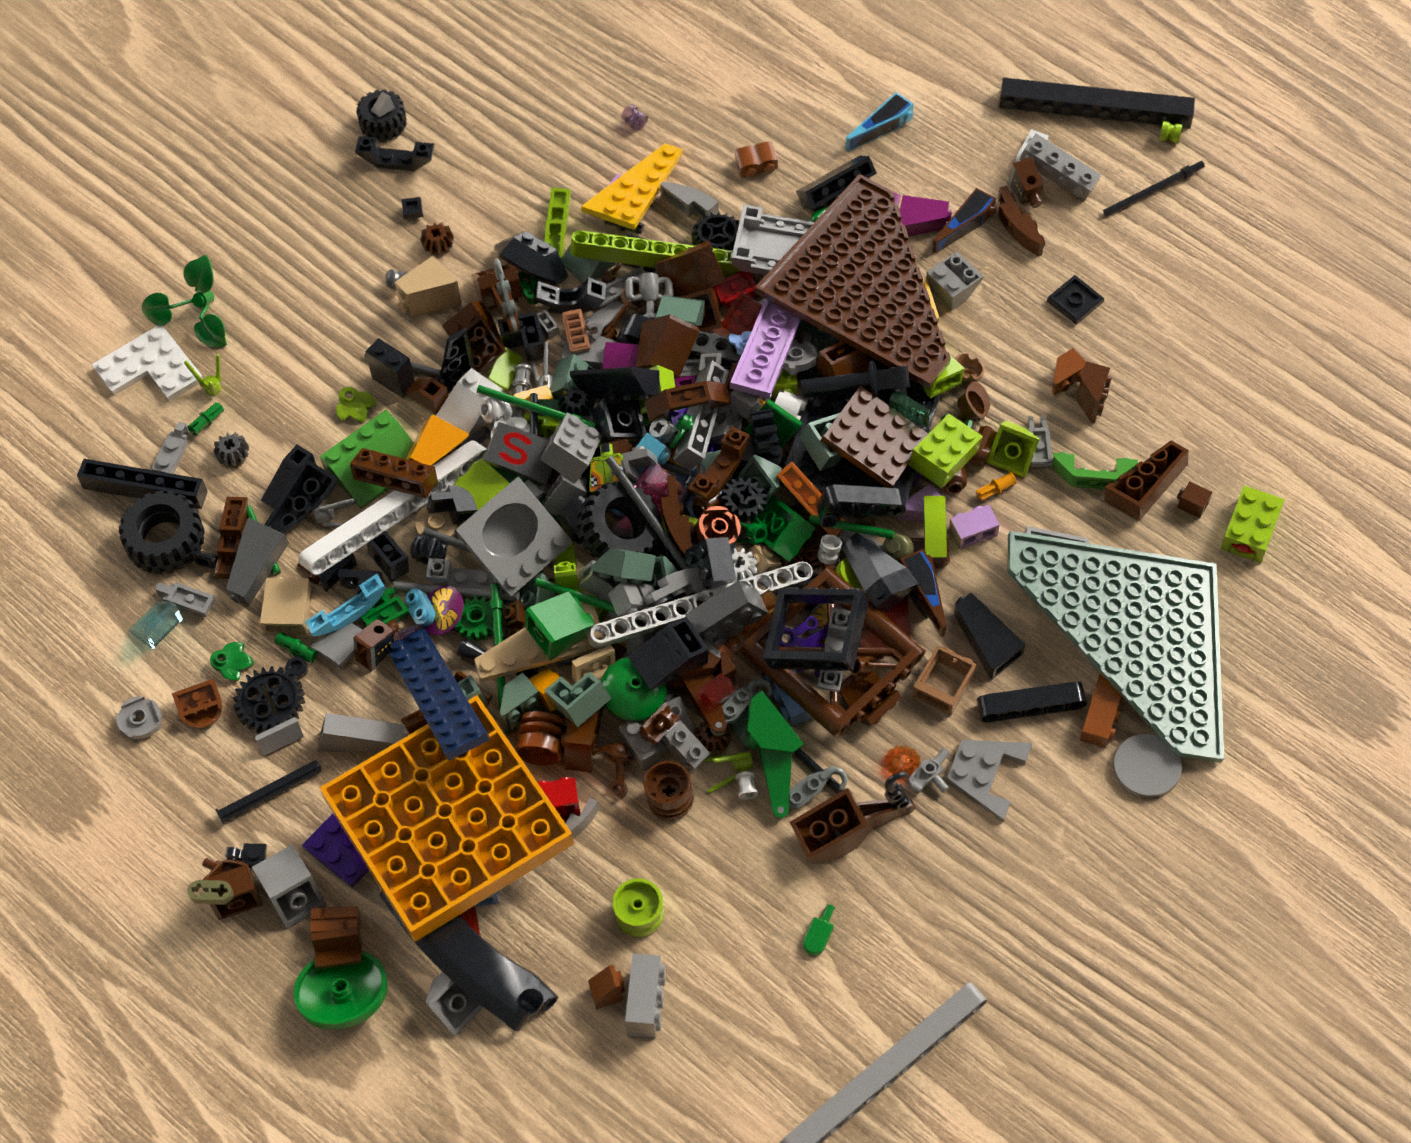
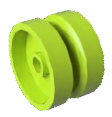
M633 878L625 881L616 889L613 896V911L617 926L625 934L633 937L648 936L661 926L664 919L663 896L660 889L653 882L643 878Z

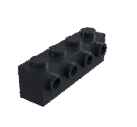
M858 156L797 190L796 193L803 209L814 211L821 208L822 204L827 201L830 202L837 199L838 195L859 174L868 179L877 174L870 156Z

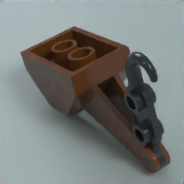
M899 772L893 774L885 781L884 795L886 800L857 802L853 793L847 788L790 821L789 823L808 860L813 864L840 859L857 849L871 829L912 813L916 807L910 794L903 785L894 783L900 778H908L909 774Z

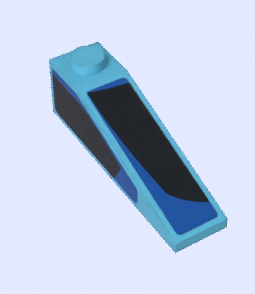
M896 92L846 137L845 150L851 151L901 128L913 118L914 104Z

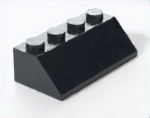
M624 367L570 371V377L577 388L581 386L582 390L588 389L594 398V402H600L604 398H607V400H619V398H622V400H635V397H638L639 400H648L651 396L659 393L660 370Z

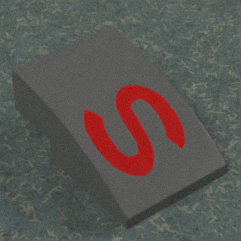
M498 422L483 461L515 477L519 476V478L531 480L538 486L547 484L553 469L540 460L549 442L548 440Z

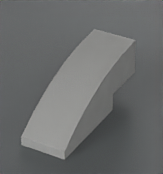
M670 182L660 183L661 197L688 217L693 213L701 218L703 215L709 217L711 212L714 215L718 214L719 202L709 195L685 185Z

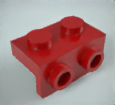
M741 271L725 278V282L712 287L715 288L721 307L727 305L730 308L738 304V300L745 297L748 300L757 295L754 293L756 285L750 272Z

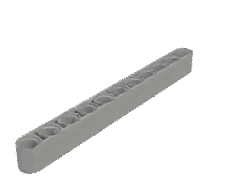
M972 982L966 984L791 1131L780 1143H823L980 1010L987 1002L986 997Z

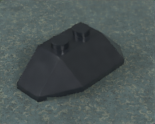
M529 232L519 233L494 245L499 258L529 276L543 281H550L554 285L568 278L567 271L557 249Z

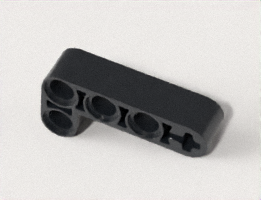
M830 485L823 490L816 505L819 521L823 527L835 526L842 514L898 517L906 511L901 490L884 487Z

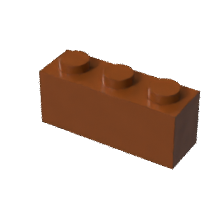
M1100 674L1080 741L1106 748L1107 742L1113 741L1116 729L1112 728L1113 721L1118 723L1121 710L1117 709L1119 703L1124 704L1125 699Z

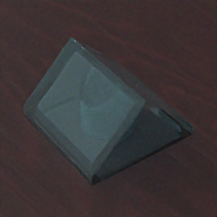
M158 600L129 631L153 650L183 619L174 602Z

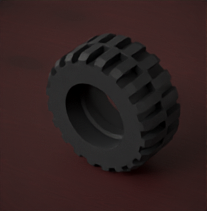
M615 481L613 484L609 482L599 487L582 503V507L578 511L577 516L579 519L576 520V527L580 528V531L577 534L579 539H582L584 542L582 544L584 549L588 548L591 552L590 555L594 559L603 556L610 548L649 553L659 541V536L620 481ZM639 486L635 488L659 523H661V515L657 514L658 506L651 501L653 498L649 494L645 495L643 493L644 490ZM606 509H615L627 516L633 527V538L631 540L619 538L609 530L605 521Z
M156 491V494H145L144 498L136 499L133 506L129 505L125 510L127 514H123L120 519V540L129 559L133 561L135 566L138 568L142 567L143 571L149 573L152 570L155 574H162L163 571L172 573L174 569L179 568L180 570L184 568L187 562L191 563L194 560L191 554L192 551H201L200 545L204 544L205 531L197 509L185 496L181 494L176 496L175 492L167 491V493H164L163 491ZM173 522L180 525L178 531L166 541L152 543L144 540L149 530L160 523Z

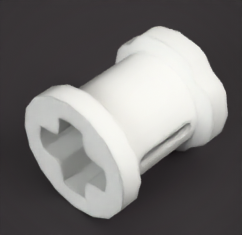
M745 771L735 776L736 781L739 783V799L748 800L758 796V790L755 789L754 784L756 777L754 772Z

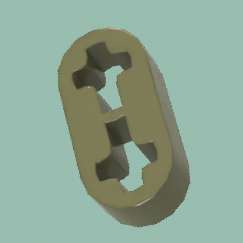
M196 880L188 887V895L197 904H227L234 896L230 884L226 881ZM199 888H202L204 892H201L199 896H196L195 892H197ZM222 888H225L227 893H223L222 897L215 893L221 892Z

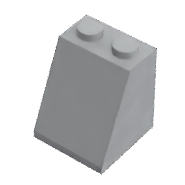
M293 845L252 867L286 929L310 916L312 908H324L327 906L313 877Z

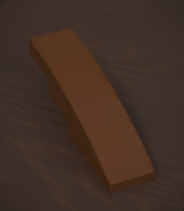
M248 497L226 498L219 528L221 535L217 548L218 559L214 572L215 578L229 579L246 524Z

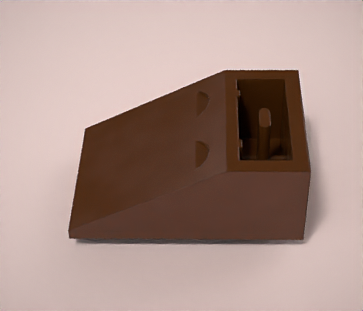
M482 301L470 302L442 325L449 337L463 328L467 330L474 370L478 373L506 352L493 317Z

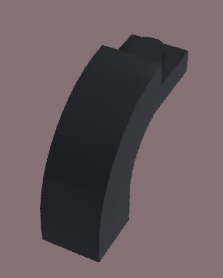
M588 277L579 287L563 289L538 281L535 284L533 301L548 306V312L562 314L563 312L581 309L583 314L596 309L605 301L606 283Z

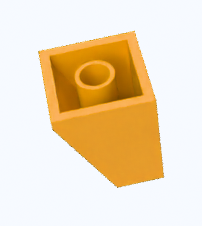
M432 414L421 427L406 459L433 466L468 437L469 433Z

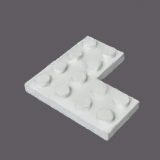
M163 326L154 327L92 364L93 369L113 395L149 375L170 402L199 384L184 364L185 360L203 379L200 372Z

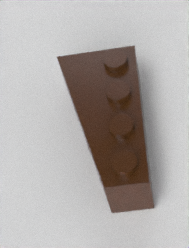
M1172 440L1152 453L1150 458L1136 464L1133 470L1119 476V479L1113 484L1109 483L1106 485L1104 501L1140 521L1188 465L1189 450Z

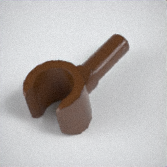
M618 263L612 270L604 271L602 282L608 284L616 280L613 275L622 267V264Z
M300 563L297 564L299 568L309 574L307 579L311 583L318 584L320 582V574L314 575L300 565Z

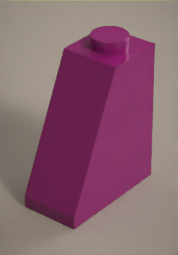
M903 195L900 206L901 221L906 228L908 237L939 231L951 219L952 210H949L948 201Z

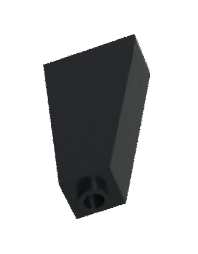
M969 593L966 597L961 596L956 601L954 616L988 676L993 680L1024 654L1026 644L974 594Z

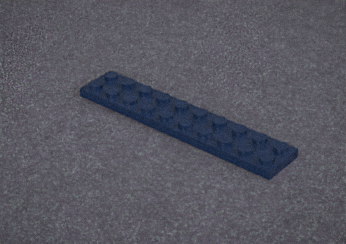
M425 628L416 630L409 636L391 643L387 649L388 654L448 761L490 740L485 728Z

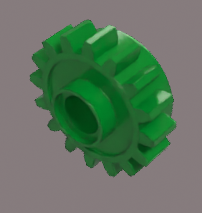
M474 596L473 601L465 598L466 604H463L462 616L455 626L456 632H460L461 638L467 637L468 640H476L477 642H480L482 639L488 640V637L491 634L493 635L492 611L489 609V601L486 602L484 596L481 600Z

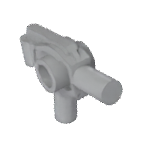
M942 748L934 759L923 760L908 779L909 788L915 793L920 794L925 786L933 782L942 793H945L949 786L939 775L943 771L941 764L949 755V752Z

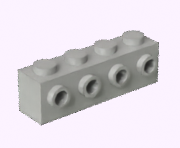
M1037 133L1024 148L1020 160L1032 157L1038 172L1084 201L1101 177L1100 173Z

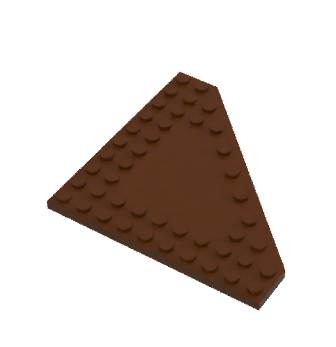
M859 174L756 285L754 293L890 368L908 366L909 378L929 389L950 364L951 357L949 352L946 351L943 334L939 331L938 320L934 309L931 308L930 297L927 288L923 285V277L920 268L917 267L913 248L909 244L906 228L902 224L899 208L895 204L893 191Z

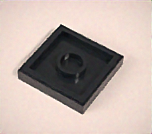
M1074 275L1048 296L1047 302L1077 325L1104 302V297Z

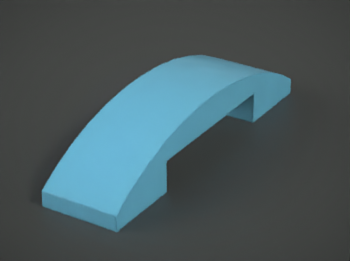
M375 574L360 584L362 592L329 614L321 610L305 622L311 634L319 636L334 632L365 614L379 600L386 589L379 575Z

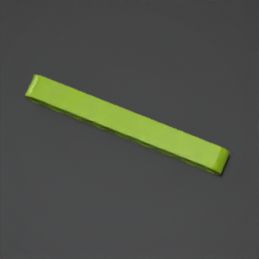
M575 231L571 237L570 253L578 258L655 268L654 263L694 246L588 231ZM713 248L725 277L741 272L731 264L733 251Z

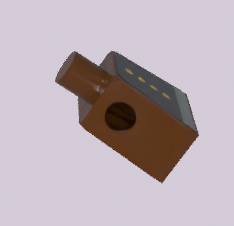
M1032 157L1014 162L1008 179L1010 187L1021 204L1030 202L1032 208L1039 207L1043 203L1040 197L1043 182Z
M375 620L353 637L355 661L372 672L388 655L387 649L394 642V634L400 629L399 625L393 620H390L387 624L380 620Z

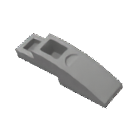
M700 567L677 571L658 580L657 583L660 589L643 598L646 605L654 602L657 606L667 601L666 596L673 594L675 597L683 592L687 596L693 592L697 594L706 591L707 589L703 587L702 579L699 575Z

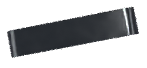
M1076 681L985 694L977 698V705L981 721L989 723L1084 708L1087 705L1082 683Z

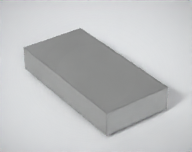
M294 717L256 735L255 739L265 756L303 738L304 735Z

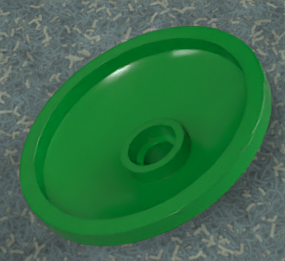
M628 658L620 659L611 664L601 679L603 686L612 698L605 706L612 714L627 721L648 719L664 703L666 698V684L650 691ZM632 682H638L639 686L632 685Z

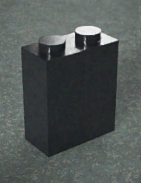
M378 338L365 351L372 379L403 399L406 396L405 391L415 382L410 358Z

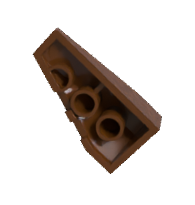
M709 288L681 297L705 301L702 325L696 326L700 328V331L707 332L722 327L720 305L715 288ZM660 303L654 304V313L656 314ZM646 307L636 309L635 314H646Z

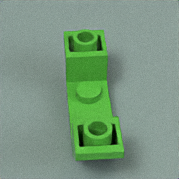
M1066 452L1054 453L1052 459V468L1071 487L1104 490L1106 485L1109 483L1113 484L1119 479V476L1123 473L1127 474L1138 464L1136 459L1127 457L1117 458L1114 472H1110L1108 470L1095 471L1086 468L1074 469L1075 454H1068Z

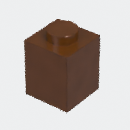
M1189 481L1186 488L1182 487L1178 493L1177 499H1179V504L1177 508L1201 519L1213 492Z

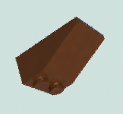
M709 240L654 263L659 277L671 279L674 297L696 293L725 282V276Z

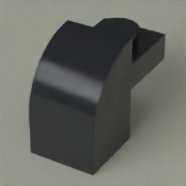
M448 485L446 492L430 493L426 506L428 513L449 511L453 525L463 524L477 512L472 495L464 488L456 485Z

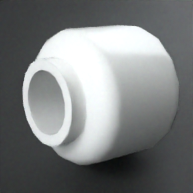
M489 397L481 404L480 414L485 422L494 424L501 419L504 421L508 420L512 416V409L509 403Z

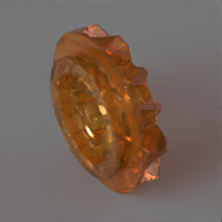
M907 744L904 746L896 745L894 748L889 749L885 756V767L891 775L906 772L910 777L920 765V755L917 754L915 748L912 749ZM905 755L906 761L909 762H905L902 768H900V761L897 759H901Z

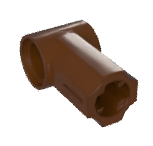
M987 425L980 426L978 433L983 438L978 452L968 461L983 468L987 463L991 446L997 434L992 427Z

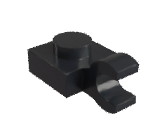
M244 843L243 850L235 847H226L225 856L227 860L242 861L249 868H252L266 859L267 844Z

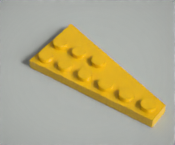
M668 144L662 145L581 206V212L635 230L660 191V183L667 180L681 158L683 149Z

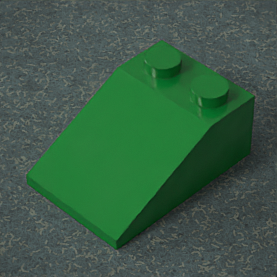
M774 495L767 502L762 515H757V518L767 525L768 533L763 542L789 562L798 554L801 546L811 537L812 532L815 530L813 525Z

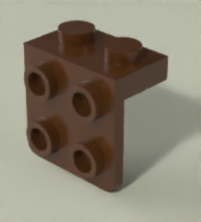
M874 668L872 673L865 677L875 683L880 680ZM852 674L841 683L839 692L848 708L872 687L862 681H856V676ZM893 690L889 695L885 693L880 698V703L874 709L870 708L865 712L866 715L860 723L872 726L879 722L881 717L888 710L894 708L896 703L902 698L897 690Z

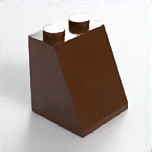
M671 314L642 322L636 368L650 369L659 365L673 371L674 379L680 378L700 328Z

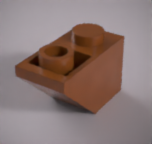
M1074 348L1057 358L1052 388L1054 396L1060 392L1067 391L1072 384L1080 382L1086 361Z
M614 964L607 966L588 980L596 1009L623 1001L622 993L625 992L624 981L621 972L615 971Z

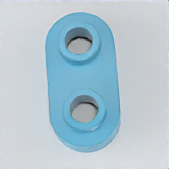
M417 588L411 589L406 594L405 605L414 622L427 627L435 619V610L425 592Z

